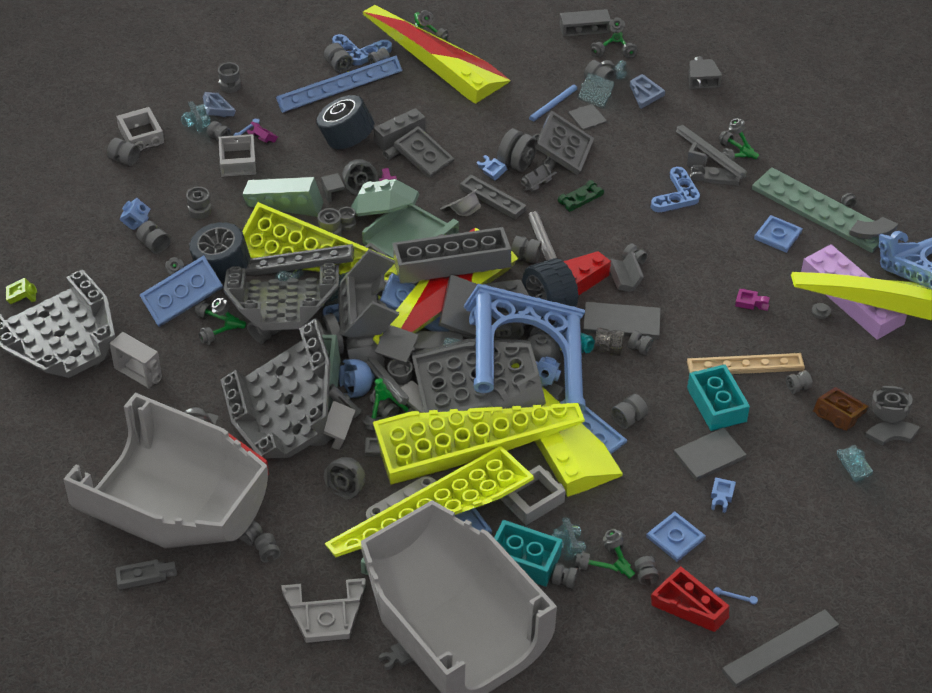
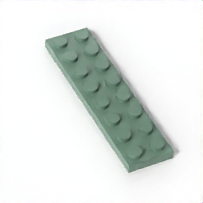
M772 167L752 185L754 191L871 253L879 247V237L862 239L849 235L851 228L857 220L864 222H873L874 220Z

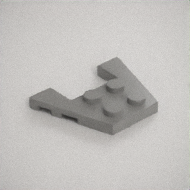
M365 578L346 580V599L302 602L301 584L281 585L282 594L306 643L350 639L366 587Z

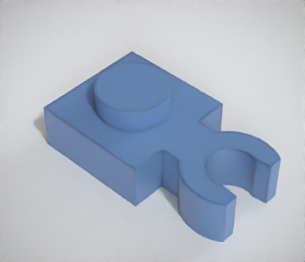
M486 155L483 156L485 162L477 161L479 168L483 170L484 174L493 180H497L508 170L505 164L495 158L490 161Z
M715 477L711 498H713L712 510H715L716 505H721L723 507L722 512H726L728 502L732 500L735 488L734 481Z

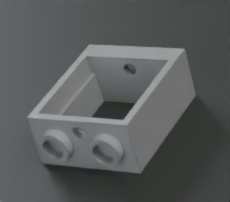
M150 107L116 116L118 128L126 143L130 142L138 145L140 151L164 143L163 131ZM146 124H151L154 131L134 137L129 132V129Z
M253 134L219 137L221 177L256 174ZM250 150V158L225 159L226 151Z
M124 332L109 343L113 365L116 370L147 388L160 382L162 373L159 355L156 350Z
M540 465L529 471L534 476V480L500 498L525 525L530 524L565 502L566 492L563 485L557 483L552 478L550 472L544 470ZM539 480L552 494L529 507L517 492Z

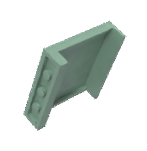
M416 205L406 206L397 211L384 213L369 227H366L362 231L363 244L367 245L371 242L390 258H393L392 243L436 237L440 234L459 233V221L452 219L446 223Z

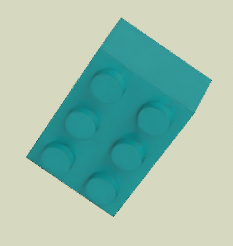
M726 364L689 373L687 389L710 431L747 422L750 406Z
M503 520L494 539L535 583L546 587L561 556L562 539Z

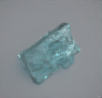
M193 101L188 102L191 111L185 112L182 115L181 122L184 126H192L194 124L198 133L203 132V127H207L211 123L209 115L206 114L204 104L195 106Z
M855 445L844 450H837L836 454L841 460V464L847 469L854 482L863 481L865 477L873 474V470L864 459L865 453L863 450L858 449Z
M563 518L562 525L554 529V533L551 536L562 539V552L566 561L572 560L573 556L577 555V553L581 554L582 551H585L586 545L584 541H576L581 534L580 526L571 524L569 518Z

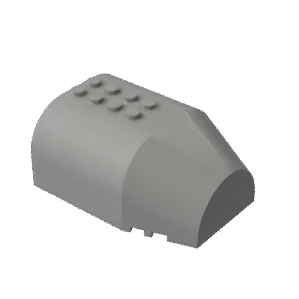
M134 393L124 406L128 426V438L125 448L119 459L99 484L93 488L91 475L86 472L85 477L82 479L79 465H75L63 479L69 503L75 510L163 548H176L229 542L243 535L253 522L263 501L268 481V468L251 451L247 452L244 450L238 440L234 441L231 439L224 428Z
M433 500L361 541L362 554L382 623L440 693H489L531 665L552 639L555 631L557 606L489 532L484 529L479 531L472 527V522L468 520L463 522L456 518L454 512Z

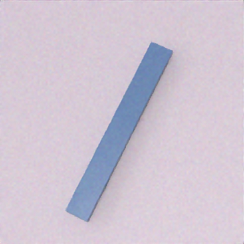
M393 56L279 95L276 99L283 113L402 71L397 56Z

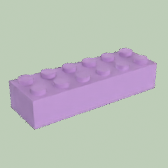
M832 244L804 258L801 272L826 273L870 278ZM826 295L876 339L905 324L907 314Z

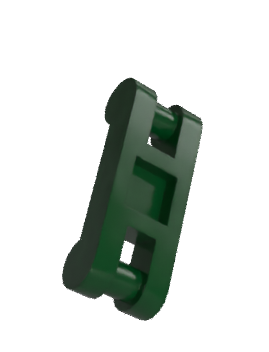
M589 180L586 185L568 194H561L558 197V202L561 205L564 204L565 209L571 212L603 196L604 190L601 187H597L593 180Z

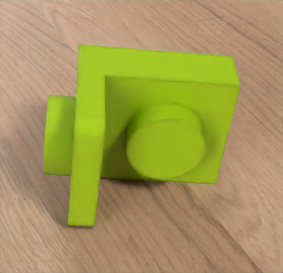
M23 278L6 287V301L13 304L27 297L31 302H35L37 289L33 283Z

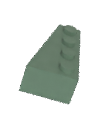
M314 177L248 180L242 194L248 207H255L257 202L278 211L318 217V213L321 211L324 203Z

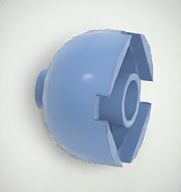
M360 359L343 360L345 364L340 366L339 384L340 386H345L348 393L344 394L349 395L350 398L364 396L374 382V374L370 367ZM354 386V392H350L348 387Z

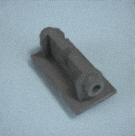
M542 164L534 169L535 173L531 171L522 177L521 183L526 187L523 191H535L540 187V183L545 184L552 180L551 176L557 172L551 173L550 165Z

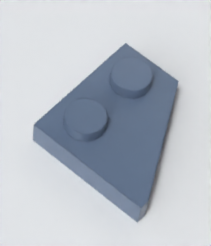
M643 74L630 80L631 90L641 109L665 96V90Z
M204 93L203 102L207 115L234 116L236 110L219 93Z

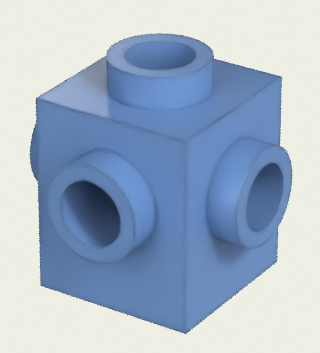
M138 198L132 202L128 201L122 208L124 211L119 220L130 229L135 230L148 220L149 217L147 215L150 208Z
M542 357L539 362L536 361L543 386L552 385L560 377L561 370L558 369L561 363L556 362L557 360L554 358ZM547 370L549 375L542 373V371Z

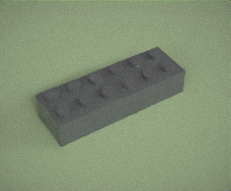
M503 227L392 243L394 264L400 283L511 267V247Z

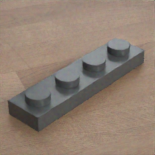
M470 175L460 183L461 190L469 194L477 189L475 194L479 200L515 220L526 211L525 204L473 175Z

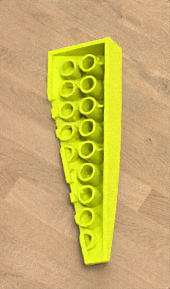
M257 202L242 231L251 258L353 244V262L335 264L339 265V275L343 276L353 268L369 249ZM395 264L385 273V280L389 279L391 273L398 276ZM320 266L303 270L320 272Z

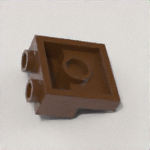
M835 387L818 398L813 412L818 417L832 422L835 427L847 431L856 424L859 417L867 412L869 406Z

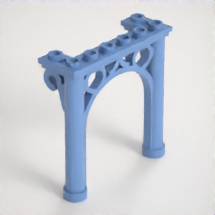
M895 231L891 236L880 234L881 267L886 271L932 289V263L926 259L932 253V238L918 243H898V240L907 242V234L901 231Z
M478 284L464 304L466 311H470V325L476 326V378L474 379V390L479 393H489L494 389L495 330L507 323H526L542 329L559 344L564 355L566 403H578L581 412H584L586 405L583 398L580 319L583 317L585 310L505 289ZM496 307L505 308L509 315H503ZM491 315L497 320L493 325ZM548 319L555 320V323L551 325Z

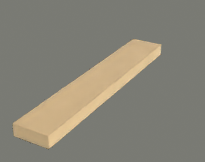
M801 353L687 358L689 373L726 364L731 374L804 371L805 369Z

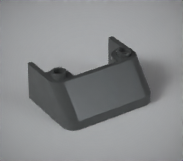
M368 249L341 280L338 288L340 334L342 336L355 338L380 335L399 316V312L377 303V294L384 289L386 284L384 275L394 265L395 260Z

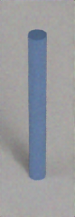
M572 85L532 114L529 119L534 122L574 93L577 90V86Z

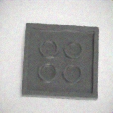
M551 111L534 147L578 175L582 170L594 138Z

